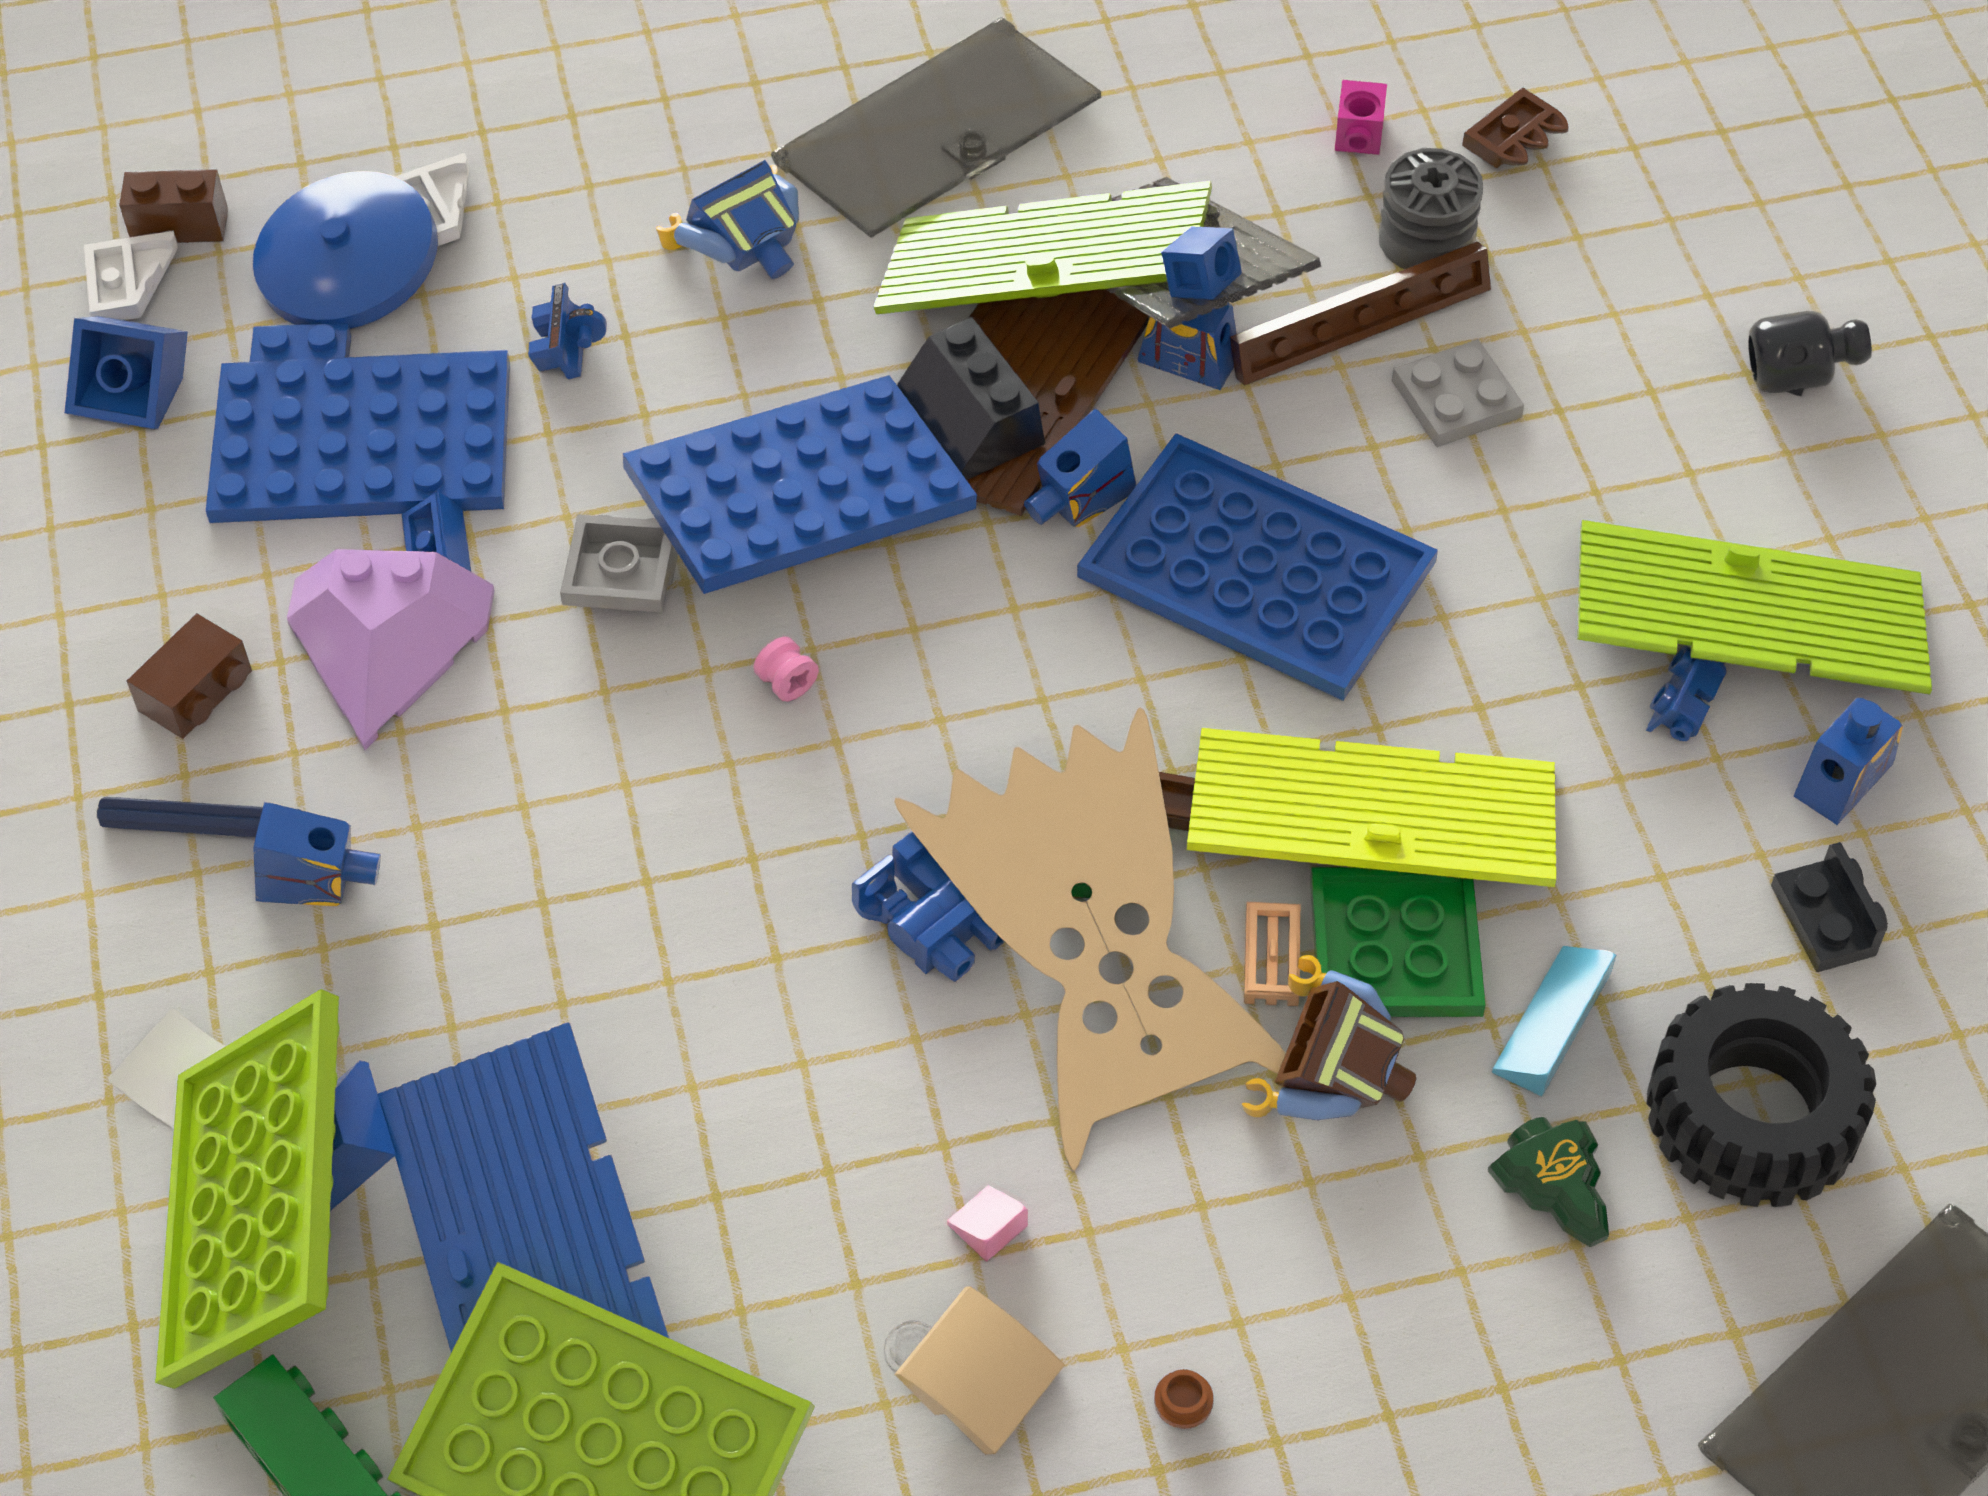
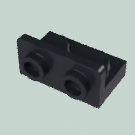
M1841 842L1829 845L1824 861L1774 874L1771 887L1817 973L1877 955L1888 928L1887 917L1881 904L1877 901L1873 902L1867 891L1859 863L1854 858H1849Z

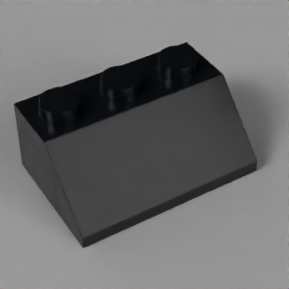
M972 317L930 335L897 383L899 389L966 480L1045 444L1039 402Z

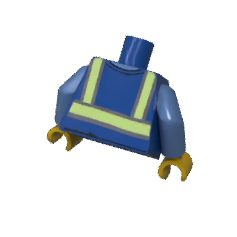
M763 160L693 198L686 217L688 223H683L681 216L674 213L669 216L670 228L656 227L661 246L664 249L675 250L684 246L721 263H727L735 271H742L759 261L769 277L777 279L787 273L794 265L784 247L791 242L796 224L799 221L798 190L794 185L778 175L775 165L769 166L766 160Z

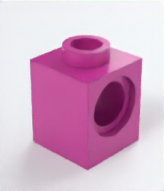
M1342 80L1334 151L1380 155L1387 84Z

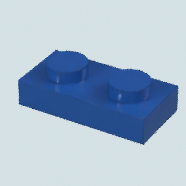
M349 325L254 326L249 362L349 357L351 345Z

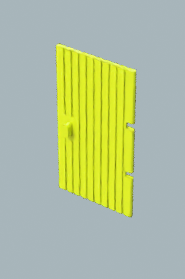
M1201 728L1187 850L1555 887V762L1455 752L1454 763L1439 762L1440 751L1336 741L1335 752L1319 750L1320 739Z

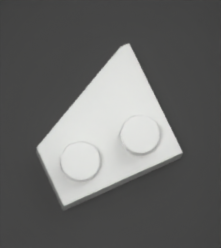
M465 153L395 176L412 186L424 199L437 227L438 246L460 239L469 177V166Z
M174 230L84 245L89 313L91 317L101 316L127 320L142 316L178 249Z

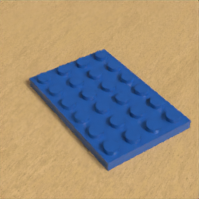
M508 350L221 363L205 510L209 523L403 514L437 491L462 507L463 511L504 509L510 375Z
M890 375L623 453L624 470L703 594L976 509V492Z
M1175 433L1077 564V577L1344 701L1435 565L1438 549Z

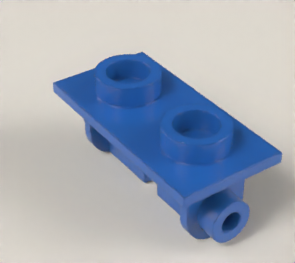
M1685 645L1678 651L1668 667V671L1673 673L1670 681L1660 688L1650 704V708L1655 712L1646 728V731L1652 732L1659 725L1663 724L1670 729L1671 736L1679 741H1688L1690 737L1698 734L1710 708L1708 704L1697 698L1695 694L1709 703L1714 699L1727 673L1725 663L1691 658V648Z

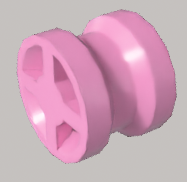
M786 636L777 638L767 644L757 656L753 666L754 673L763 682H771L772 691L782 701L787 702L799 698L809 690L819 673L818 665L809 656L800 655V647L790 637Z

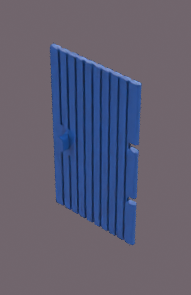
M563 1023L550 1028L548 1031L539 1032L532 1035V1037L513 1042L511 1045L502 1046L494 1049L495 1051L478 1055L474 1059L465 1060L457 1063L455 1066H449L439 1070V1072L420 1077L418 1080H412L399 1087L378 1093L451 1352L497 1262L669 1338L650 1277L646 1276L630 1282L627 1269L644 1263L645 1259L612 1155L592 1160L589 1151L590 1148L607 1142L570 1023Z

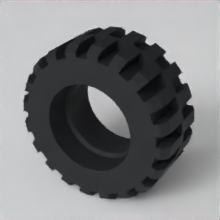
M1746 983L1744 990L1736 991L1734 985L1714 989L1711 1001L1705 995L1699 996L1687 1004L1685 1013L1675 1016L1668 1026L1665 1038L1661 1041L1647 1089L1646 1104L1651 1108L1648 1117L1651 1131L1656 1137L1663 1136L1659 1148L1667 1160L1672 1163L1676 1160L1680 1161L1682 1164L1680 1174L1693 1184H1696L1698 1180L1710 1186L1708 1193L1723 1200L1726 1194L1740 1197V1205L1758 1207L1760 1200H1770L1772 1207L1792 1205L1796 1194L1799 1195L1801 1200H1809L1820 1195L1824 1186L1834 1185L1845 1174L1848 1164L1853 1162L1873 1115L1876 1098L1873 1095L1876 1087V1077L1873 1067L1870 1064H1866L1869 1053L1862 1040L1858 1037L1851 1039L1849 1034L1852 1027L1839 1014L1835 1017L1825 1012L1826 1004L1812 996L1809 1001L1794 996L1795 989L1779 986L1778 991L1766 990L1765 983ZM1739 1066L1758 1067L1771 1071L1786 1079L1798 1090L1805 1100L1810 1114L1799 1120L1787 1123H1766L1748 1118L1735 1111L1720 1097L1710 1077L1724 1069Z

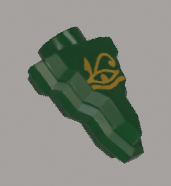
M1537 1117L1514 1130L1507 1140L1510 1149L1488 1166V1172L1505 1193H1518L1533 1210L1550 1212L1564 1232L1588 1247H1593L1607 1240L1609 1236L1607 1208L1595 1189L1601 1175L1599 1166L1593 1156L1597 1151L1598 1143L1587 1122L1573 1120L1552 1127L1547 1118Z

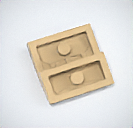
M968 1286L957 1296L894 1375L934 1415L945 1414L985 1455L998 1452L1065 1364L1021 1323L986 1296Z

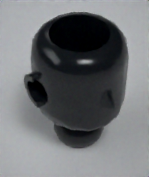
M1803 311L1760 319L1749 330L1748 348L1751 370L1754 373L1753 378L1757 387L1767 393L1788 392L1796 396H1802L1804 389L1828 385L1834 377L1835 363L1846 362L1850 365H1861L1867 362L1872 355L1868 325L1866 322L1857 319L1847 321L1839 328L1830 329L1828 320L1821 313Z

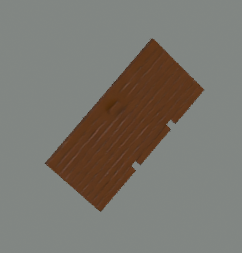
M1141 284L1062 293L1052 297H1027L977 304L968 318L972 317L1039 402L1045 444L967 480L977 494L976 502L985 505L990 504L991 507L1000 510L1005 509L1007 512L1019 516L1023 515L1026 510L1024 501L1036 493L1042 486L1037 468L1040 457L1091 412L1147 327L1150 315L1165 291V287L1155 284Z

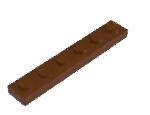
M1479 242L1469 244L1230 336L1236 379L1243 385L1250 384L1491 290L1487 248Z

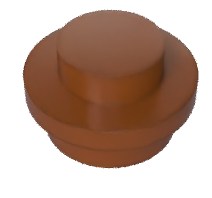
M1181 1369L1164 1376L1156 1387L1154 1396L1155 1409L1160 1418L1173 1427L1180 1429L1196 1427L1209 1417L1213 1408L1214 1396L1210 1384L1204 1377L1192 1370Z

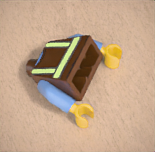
M1304 955L1298 959V968L1313 976L1308 979L1299 978L1294 974H1289L1288 985L1291 991L1296 995L1308 997L1274 1082L1282 1086L1280 1092L1272 1091L1270 1085L1263 1079L1253 1078L1246 1083V1089L1262 1091L1267 1097L1259 1105L1241 1103L1243 1110L1252 1117H1263L1272 1108H1277L1279 1115L1309 1120H1326L1351 1117L1359 1108L1377 1105L1382 1099L1383 1094L1399 1102L1404 1101L1415 1086L1416 1074L1396 1062L1404 1036L1402 1030L1391 1022V1016L1375 989L1370 984L1330 970L1327 974L1321 972V964L1314 956Z

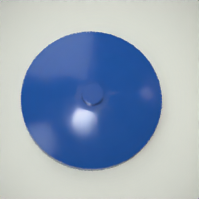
M349 172L334 175L310 184L296 192L270 216L255 244L253 253L254 277L262 295L272 310L284 320L294 325L348 324L350 329L360 327L393 312L420 288L436 258L438 248L437 227L424 199L406 182L396 177L376 172Z

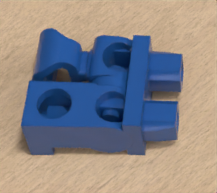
M912 831L892 846V856L887 855L852 883V904L857 913L867 920L888 924V935L891 941L906 955L915 959V965L925 974L936 968L953 982H956L975 963V954L965 945L968 940L976 936L990 951L996 950L1005 942L982 920ZM895 876L918 898L917 901H911L902 889L897 891Z

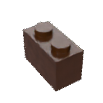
M217 169L124 172L119 207L129 238L174 230L177 243L224 242L228 206Z
M196 613L126 682L138 712L184 739L197 725H201L209 718L213 709L231 691H235L242 686L247 676L252 672V668L241 639Z

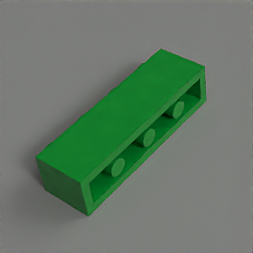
M272 1354L213 1397L225 1423L283 1496H388L377 1483L383 1478V1475L369 1454L363 1448L354 1454L343 1441V1439L349 1436V1433L330 1407H326L320 1412L309 1399L315 1394V1391L297 1366L294 1365L286 1371L274 1354ZM396 1491V1492L393 1493L391 1496H402V1495H401L398 1491Z

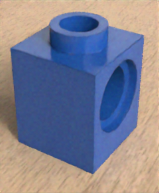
M1191 226L1161 252L1171 297L1213 300L1242 274L1233 228Z

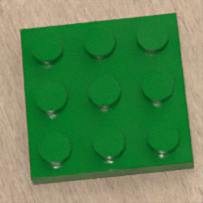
M1311 867L1310 889L1314 954L1321 964V972L1327 974L1330 970L1370 984L1377 992L1391 1017L1484 1016L1486 1003L1474 879L1358 867Z

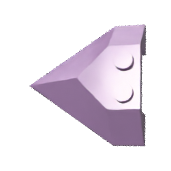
M335 549L295 579L287 621L296 638H299L306 649L310 661L342 714L346 715L355 730L356 737L362 747L366 750L379 737L377 731L394 714L400 717L454 664L453 657L470 640L476 643L488 631L494 586L437 552Z

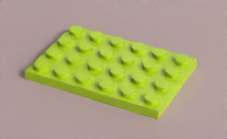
M320 989L178 1075L155 1383L176 1389L326 1310V1299L329 1292L327 1273L328 1249L331 1240L329 1225L331 1191L333 1187L335 1088L338 1080L336 1073L337 1039L340 1031L338 1023L339 996L326 990Z
M497 1262L387 1480L419 1496H774L815 1406L812 1402Z

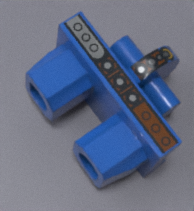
M566 283L552 286L551 302L532 307L531 319L533 326L538 334L545 338L529 342L528 355L539 372L559 367L569 380L581 376L583 348H589L592 343L601 340L606 335L607 321L600 312L594 310L593 305L586 303L578 306L569 299L568 286Z

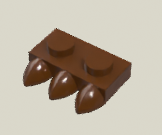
M1522 87L1465 131L1462 146L1496 169L1503 163L1512 166L1526 165L1528 163V154L1525 148L1531 150L1548 148L1549 143L1545 133H1567L1569 130L1568 122L1558 109Z

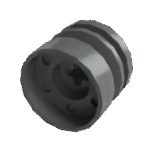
M1421 148L1410 151L1392 162L1385 174L1383 207L1379 224V245L1389 260L1400 268L1407 269L1475 243L1478 228L1477 217L1480 213V202L1483 196V177L1475 164L1461 154L1442 148Z

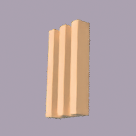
M1247 902L1244 1004H1255V999H1266L1265 1005H1276L1277 1000H1287V1006H1298L1300 996L1292 992L1289 985H1277L1278 917H1289L1288 976L1289 974H1294L1300 978L1298 959L1300 958L1301 904ZM1257 916H1267L1266 984H1256Z

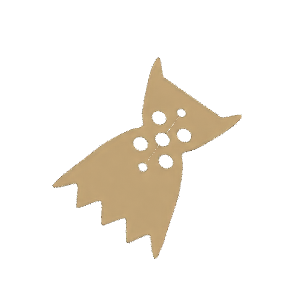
M1141 707L1137 709L1130 725L1124 749L1121 752L1110 748L1080 725H1075L1072 731L1067 765L1062 773L1053 770L1020 747H1015L1008 784L1003 795L991 791L960 769L954 770L949 808L944 818L938 817L914 803L895 798L896 808L909 828L982 920L1024 960L1046 976L1060 982L1064 987L1065 994L1061 1002L1057 1026L1058 1109L1064 1153L1072 1170L1075 1171L1079 1166L1090 1129L1094 1122L1247 1062L1257 1063L1278 1074L1286 1054L1281 1046L1242 1006L1200 968L1183 957L1172 953L1167 947L1166 941L1171 928L1174 901L1173 851L1154 741L1144 709ZM1077 883H1086L1091 887L1092 896L1089 900L1080 902L1073 898L1071 890ZM1124 904H1139L1147 911L1149 923L1147 928L1140 934L1128 935L1120 931L1116 926L1115 914ZM1072 928L1082 935L1084 949L1075 959H1060L1051 951V937L1059 929ZM1110 952H1121L1127 955L1133 963L1131 977L1120 984H1113L1104 980L1099 972V963L1103 956ZM1159 976H1171L1181 984L1183 995L1177 1005L1170 1008H1162L1155 1005L1149 998V985ZM1104 1001L1113 1006L1116 1010L1117 1022L1112 1030L1107 1033L1098 1034L1086 1028L1082 1015L1084 1009L1090 1003ZM1146 1034L1154 1035L1160 1039L1162 1047L1157 1054L1148 1055L1142 1051L1140 1043Z

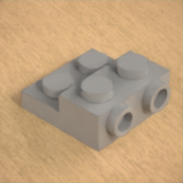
M577 514L560 591L562 605L662 613L667 587L673 583L678 553L655 518L636 519L612 517L609 515Z

